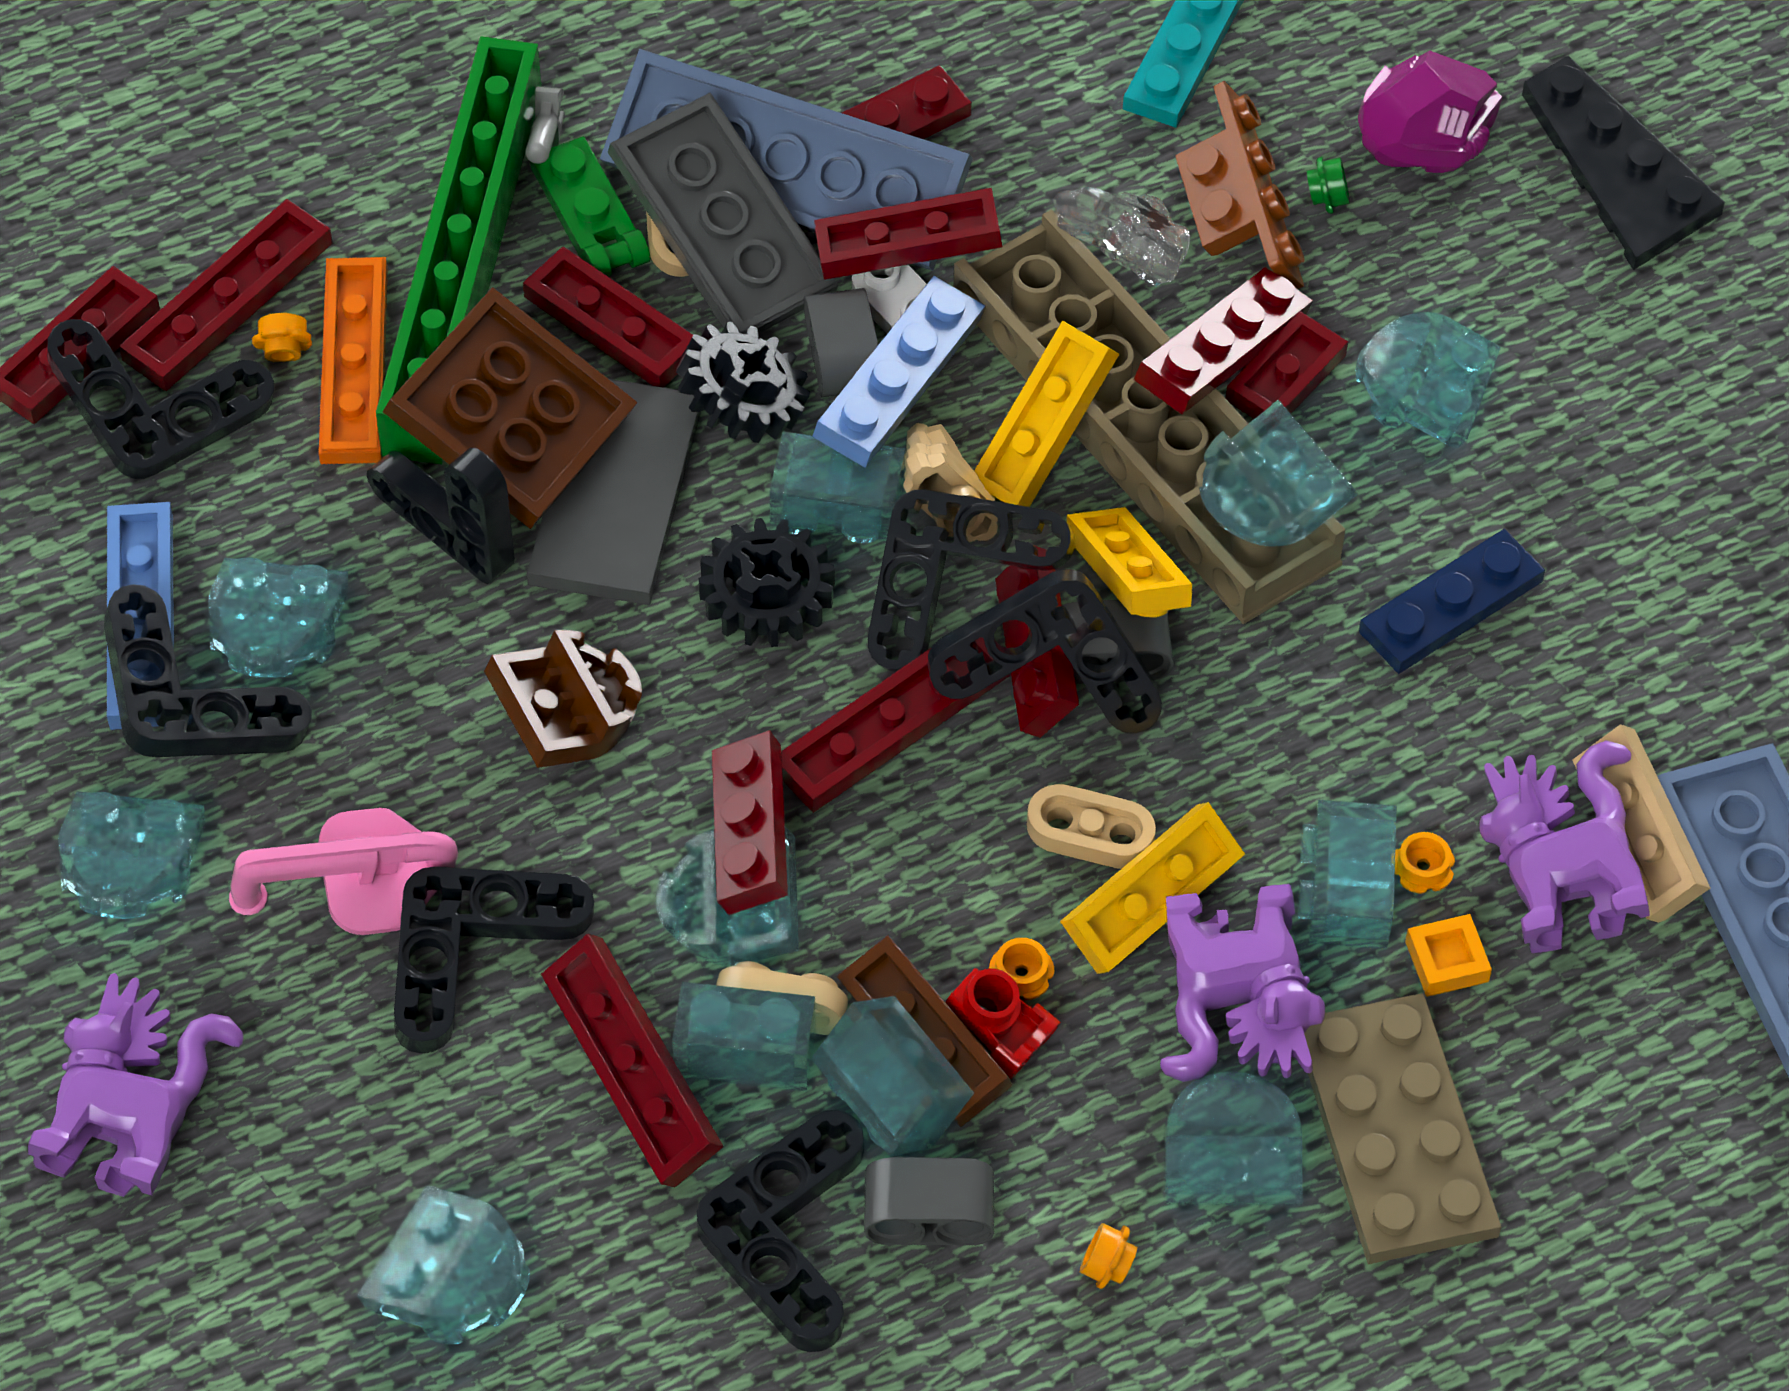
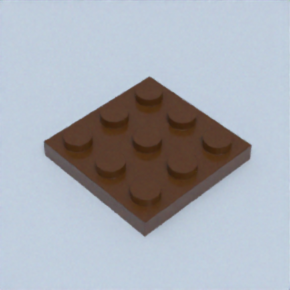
M492 287L394 394L383 410V413L448 464L471 447L485 453L497 465L505 478L510 513L528 528L532 529L630 415L638 402Z

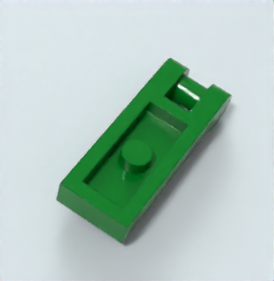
M584 136L552 147L548 159L543 163L536 164L530 161L531 170L581 259L608 277L612 275V269L629 263L631 268L650 262V252L642 232L633 225ZM614 239H616L617 241L616 243L610 244L608 246H602L603 243L612 241Z

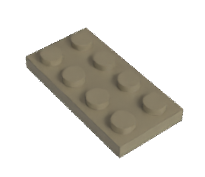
M1424 993L1325 1013L1321 1024L1310 1026L1304 1033L1313 1070L1311 1073H1308L1367 1263L1373 1264L1498 1238L1501 1224Z

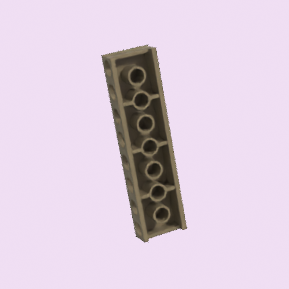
M1052 209L1042 214V224L1004 244L1002 248H997L970 264L965 258L954 263L953 287L985 305L977 326L1026 381L1062 320L1119 353L1118 358L1073 434L1242 624L1247 623L1342 566L1341 554L1346 529L1217 389H1214L1182 415L1133 380L1141 362L1168 342L1170 337Z

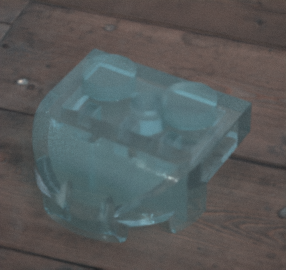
M1434 312L1412 313L1387 324L1363 347L1356 363L1357 383L1364 381L1366 389L1373 400L1370 412L1385 427L1395 430L1405 421L1446 445L1459 448L1468 439L1501 347L1442 314Z
M1279 400L1274 402L1231 439L1222 431L1211 442L1204 454L1206 466L1202 487H1199L1205 507L1223 528L1250 543L1263 546H1285L1296 543L1311 534L1358 495L1353 486Z
M250 557L240 559L224 558L208 598L211 651L220 650L227 655L228 664L232 670L256 677L277 678L291 676L296 663L315 657L318 663H324L334 651L335 626L348 592V572L325 569L322 566L312 564L294 566L263 562L260 559Z
M77 791L60 829L58 838L62 890L69 889L77 895L79 906L83 911L114 919L143 917L147 913L148 904L168 896L173 903H177L188 892L191 883L190 863L205 825L204 805L179 803L171 799L152 800L116 796L108 792L90 793Z
M785 826L788 896L732 915H728L717 902L714 829L705 831L690 839L685 844L688 854L683 857L672 873L663 871L658 882L656 908L663 926L690 953L704 961L721 966L731 967L740 962H755L799 951L795 836Z
M1229 1071L1203 1076L1192 1082L1179 1094L1167 1115L1163 1130V1139H1165V1204L1301 1206L1303 1204L1302 1128L1297 1110L1281 1089L1259 1076Z
M426 1185L357 1296L366 1309L374 1313L422 1327L432 1341L440 1344H458L464 1341L463 1332L472 1330L485 1322H489L493 1327H497L515 1311L527 1290L530 1270L524 1260L521 1242L504 1217L493 1206L478 1199Z

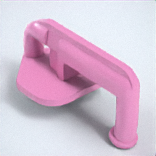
M386 808L341 812L325 822L321 829L318 843L252 849L242 852L235 861L229 902L232 909L237 913L253 915L259 913L267 902L268 893L262 883L323 877L329 912L334 922L340 928L356 935L398 931L401 926L403 890L406 881L413 873L423 868H454L458 857V850L455 841L449 836L438 832H421L395 812ZM437 890L427 891V897L424 900L425 906Z

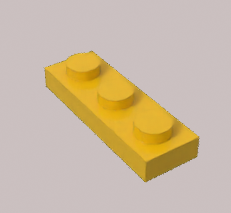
M1062 320L974 470L990 495L1004 503L1026 507L1031 506L1118 358L1119 353Z
M1126 507L1067 514V523L1070 525L1075 536L1076 550L1131 615L1160 617L1172 609L1191 607L1192 583Z
M1210 803L1197 804L1065 916L1060 923L1096 973H1107L1167 922V896L1193 893L1199 895L1241 859L1245 853Z

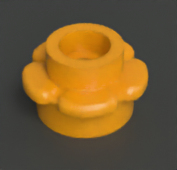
M274 313L261 317L258 320V334L252 337L253 346L260 350L263 349L265 358L272 362L297 361L301 358V351H306L312 346L311 334L307 332L306 319L291 313Z
M1418 832L1408 836L1401 844L1400 849H1396L1393 852L1391 870L1395 875L1400 876V884L1410 892L1423 894L1427 892V889L1441 891L1453 879L1454 873L1451 867L1454 866L1455 858L1448 843L1443 838L1430 832ZM1425 862L1429 865V868L1422 870L1418 868L1417 864Z
M1014 938L1007 941L993 955L989 964V969H999L1009 974L1015 980L1020 996H1023L1026 1000H1033L1043 995L1049 988L1048 979L1054 976V963L1040 943L1029 938ZM1018 968H1024L1028 973L1025 976H1019L1015 971Z
M1102 1223L1095 1232L1086 1250L1079 1272L1096 1280L1097 1288L1103 1289L1110 1280L1121 1284L1127 1276L1138 1248L1126 1242L1130 1235V1229L1124 1225L1119 1231Z

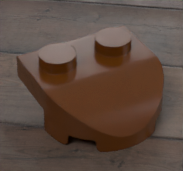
M554 630L547 647L494 654L484 670L537 768L601 757L611 750L624 736L641 699V682L629 660L615 648L609 654H605L590 645L584 644L585 634L583 632Z

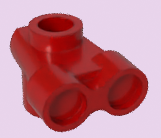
M974 968L950 994L945 1003L966 1028L992 1052L990 1056L1005 1074L1012 1079L1053 1035L1061 1022L1039 1003L1032 1008L1019 999V988L1015 980L1006 972L992 968L981 971Z

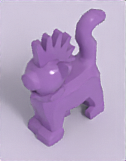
M1606 740L1590 746L1576 764L1578 786L1592 803L1596 816L1592 820L1554 832L1552 829L1575 814L1573 803H1564L1570 795L1567 785H1562L1552 790L1557 777L1556 766L1550 765L1537 781V763L1534 755L1527 757L1522 775H1519L1511 756L1504 758L1505 778H1502L1492 764L1486 763L1484 765L1485 774L1497 801V806L1493 812L1481 816L1479 823L1480 834L1486 842L1495 844L1500 848L1501 855L1498 860L1501 863H1506L1509 867L1510 877L1520 898L1528 907L1529 913L1521 919L1524 943H1529L1531 953L1562 949L1564 927L1562 902L1589 896L1592 898L1595 907L1588 914V918L1596 940L1622 935L1626 913L1638 915L1640 918L1650 916L1642 874L1630 853L1629 841L1625 832L1626 812L1620 792L1603 777V770L1606 767L1625 764L1630 761L1631 752L1624 745Z
M1271 885L1260 888L1253 930L1229 932L1227 910H1217L1216 915L1212 919L1201 923L1196 922L1194 917L1202 913L1203 906L1197 893L1167 896L1168 939L1170 949L1176 959L1178 1000L1175 1013L1178 1032L1192 1049L1188 1054L1167 1056L1161 1059L1160 1067L1164 1074L1182 1082L1199 1079L1207 1074L1217 1063L1219 1040L1207 1022L1206 1011L1242 1003L1246 1004L1226 1013L1227 1026L1233 1027L1228 1032L1230 1043L1237 1044L1243 1042L1238 1051L1239 1063H1247L1259 1051L1258 1073L1261 1077L1267 1075L1271 1064L1279 1063L1283 1077L1289 1078L1292 1073L1293 1057L1296 1058L1304 1072L1311 1073L1313 1070L1312 1059L1304 1033L1310 1026L1323 1022L1325 1004L1319 995L1311 993L1307 989L1310 979L1307 976H1303L1300 970L1299 957L1294 941L1289 933V930L1292 929V915L1295 914V902L1291 885Z
M113 973L108 978L98 1014L87 1020L74 1018L65 1027L64 1042L71 1049V1054L69 1055L68 1062L62 1065L66 1073L62 1078L57 1096L56 1114L50 1128L35 1130L32 1133L28 1144V1153L33 1156L36 1168L65 1178L75 1166L92 1137L108 1141L117 1145V1151L112 1159L100 1163L95 1175L98 1189L124 1197L137 1186L142 1193L152 1196L169 1160L171 1141L182 1126L189 1104L199 1094L209 1069L205 1051L208 1042L218 1041L232 1047H239L243 1043V1032L230 1017L212 1013L191 1021L177 1042V1068L170 1080L129 1073L126 1067L157 1066L160 1064V1055L154 1050L167 1045V1036L164 1033L154 1032L169 1022L171 1018L170 1012L167 1009L150 1015L160 1000L159 990H151L136 1003L140 990L139 979L137 977L132 978L119 996L118 976Z

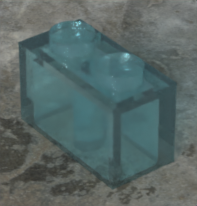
M782 432L770 487V525L777 526L784 519L788 520L789 532L798 534L807 528L811 533L821 532L842 535L857 543H871L875 540L886 542L893 508L903 493L905 448L883 445L866 468L815 439L812 435Z
M1318 800L1315 823L1302 825L1300 842V863L1312 864L1311 880H1300L1297 904V919L1309 920L1308 943L1387 950L1393 922L1397 806Z
M682 982L672 1039L674 1062L682 1076L688 1079L807 1092L816 1034L815 996Z
M895 996L853 1002L811 1058L827 1078L831 1090L838 1097L846 1101L866 1126L871 1140L884 1149L890 1157L932 1148L974 1094Z

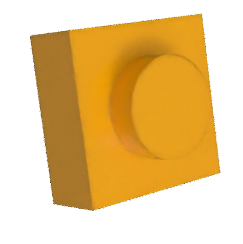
M1471 914L1408 928L1405 942L1426 997L1489 982L1492 968Z

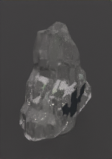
M1082 187L1076 191H1059L1053 203L1058 214L1057 226L1074 238L1099 248L1111 261L1132 270L1140 280L1157 287L1164 282H1172L1176 278L1179 266L1185 259L1189 249L1190 234L1185 226L1172 221L1167 208L1160 198L1148 194L1137 196L1128 192H1123L1116 196L1093 187Z

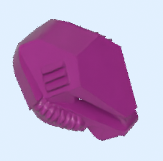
M1430 50L1419 57L1414 55L1395 67L1388 68L1385 65L1367 88L1359 108L1358 123L1362 133L1363 146L1379 163L1385 166L1422 167L1426 172L1430 173L1454 171L1462 167L1470 159L1478 156L1487 145L1490 137L1489 128L1494 124L1502 102V96L1495 90L1497 83L1484 70Z

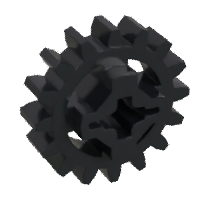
M727 322L722 332L710 324L706 326L701 336L694 334L676 368V373L683 377L678 386L679 392L694 396L688 407L691 412L705 410L710 415L707 420L708 427L712 429L720 423L728 426L729 438L736 439L740 431H747L754 443H759L765 432L777 440L780 439L786 428L793 429L805 409L803 406L810 396V391L802 387L808 375L805 371L792 369L797 356L794 352L781 354L776 349L779 343L778 338L774 336L767 341L759 339L757 327L750 326L746 334L739 333L733 322Z
M756 518L754 531L746 533L742 527L735 524L731 526V542L717 537L712 540V556H702L700 561L701 577L698 578L700 600L705 601L706 617L709 621L722 619L723 635L728 637L738 629L745 631V645L752 646L758 635H767L771 647H778L781 633L788 632L792 638L799 641L803 639L804 622L815 627H819L822 624V609L832 608L835 568L834 564L828 563V548L825 544L811 547V531L806 528L794 536L789 534L788 520L782 519L777 525L776 530H767L764 520ZM800 570L805 573L808 579L807 587L801 585V575L798 574ZM728 577L733 580V587L736 589L733 595L728 591L725 584Z

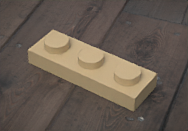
M1620 724L1593 745L1607 740L1624 745L1631 752L1630 761L1625 764L1606 767L1603 770V777L1617 788L1621 795L1626 812L1625 832L1629 841L1630 853L1641 871L1648 900L1650 916H1647L1646 919L1659 923L1667 920L1708 891L1710 886L1635 729ZM1588 749L1583 751L1581 754H1579L1572 760L1576 769V764Z

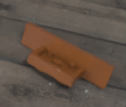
M1222 81L1213 87L1226 129L1175 155L1202 247L1211 256H1215L1259 234L1270 268L1277 275L1287 278L1296 289L1304 287L1298 265L1305 261L1304 255L1297 239L1291 231L1287 230L1284 218L1290 216L1287 202L1279 188L1272 184L1269 173L1274 171L1276 167L1269 149L1261 139H1258L1255 130L1256 127L1261 125L1259 113L1247 94L1238 96L1225 81Z

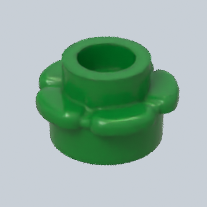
M1323 156L1316 160L1317 168L1307 170L1309 190L1313 205L1324 203L1326 211L1329 214H1333V207L1350 204L1347 180L1341 157L1324 161Z

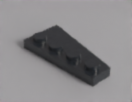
M1566 56L1524 82L1523 98L1555 148L1561 149L1572 166V175L1581 189L1586 188L1599 208L1598 215L1609 233L1614 232L1625 249L1624 256L1633 270L1722 215L1725 201L1572 58Z

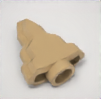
M916 423L907 431L906 451L903 456V464L906 468L903 475L905 479L903 487L906 493L912 490L925 489L995 501L985 489L976 472L964 460L955 442L942 424L928 427L925 424ZM922 504L921 509L934 519L936 525L945 528L949 532V536L954 537L953 522L960 508L952 507V520H946L933 516L928 511V504ZM980 513L974 516L966 528L968 541H987L993 538L997 533L998 518L989 513Z

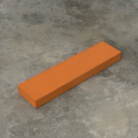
M386 257L326 258L319 430L320 464L377 463L382 459L376 410L385 376L388 273Z

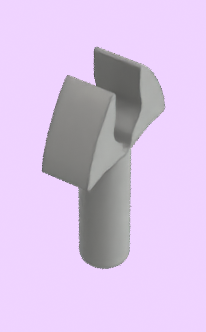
M538 86L535 89V120L525 151L526 157L533 163L540 164L545 162L549 157L551 147L559 145L564 111H560L564 95L562 88Z

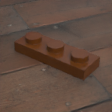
M889 935L836 976L844 989L960 1127L964 1126L1013 1086L1005 1072Z

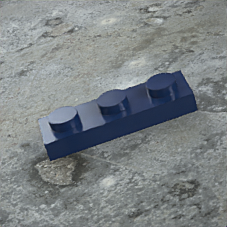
M1504 528L1361 619L1359 633L1400 674L1542 583L1545 569Z

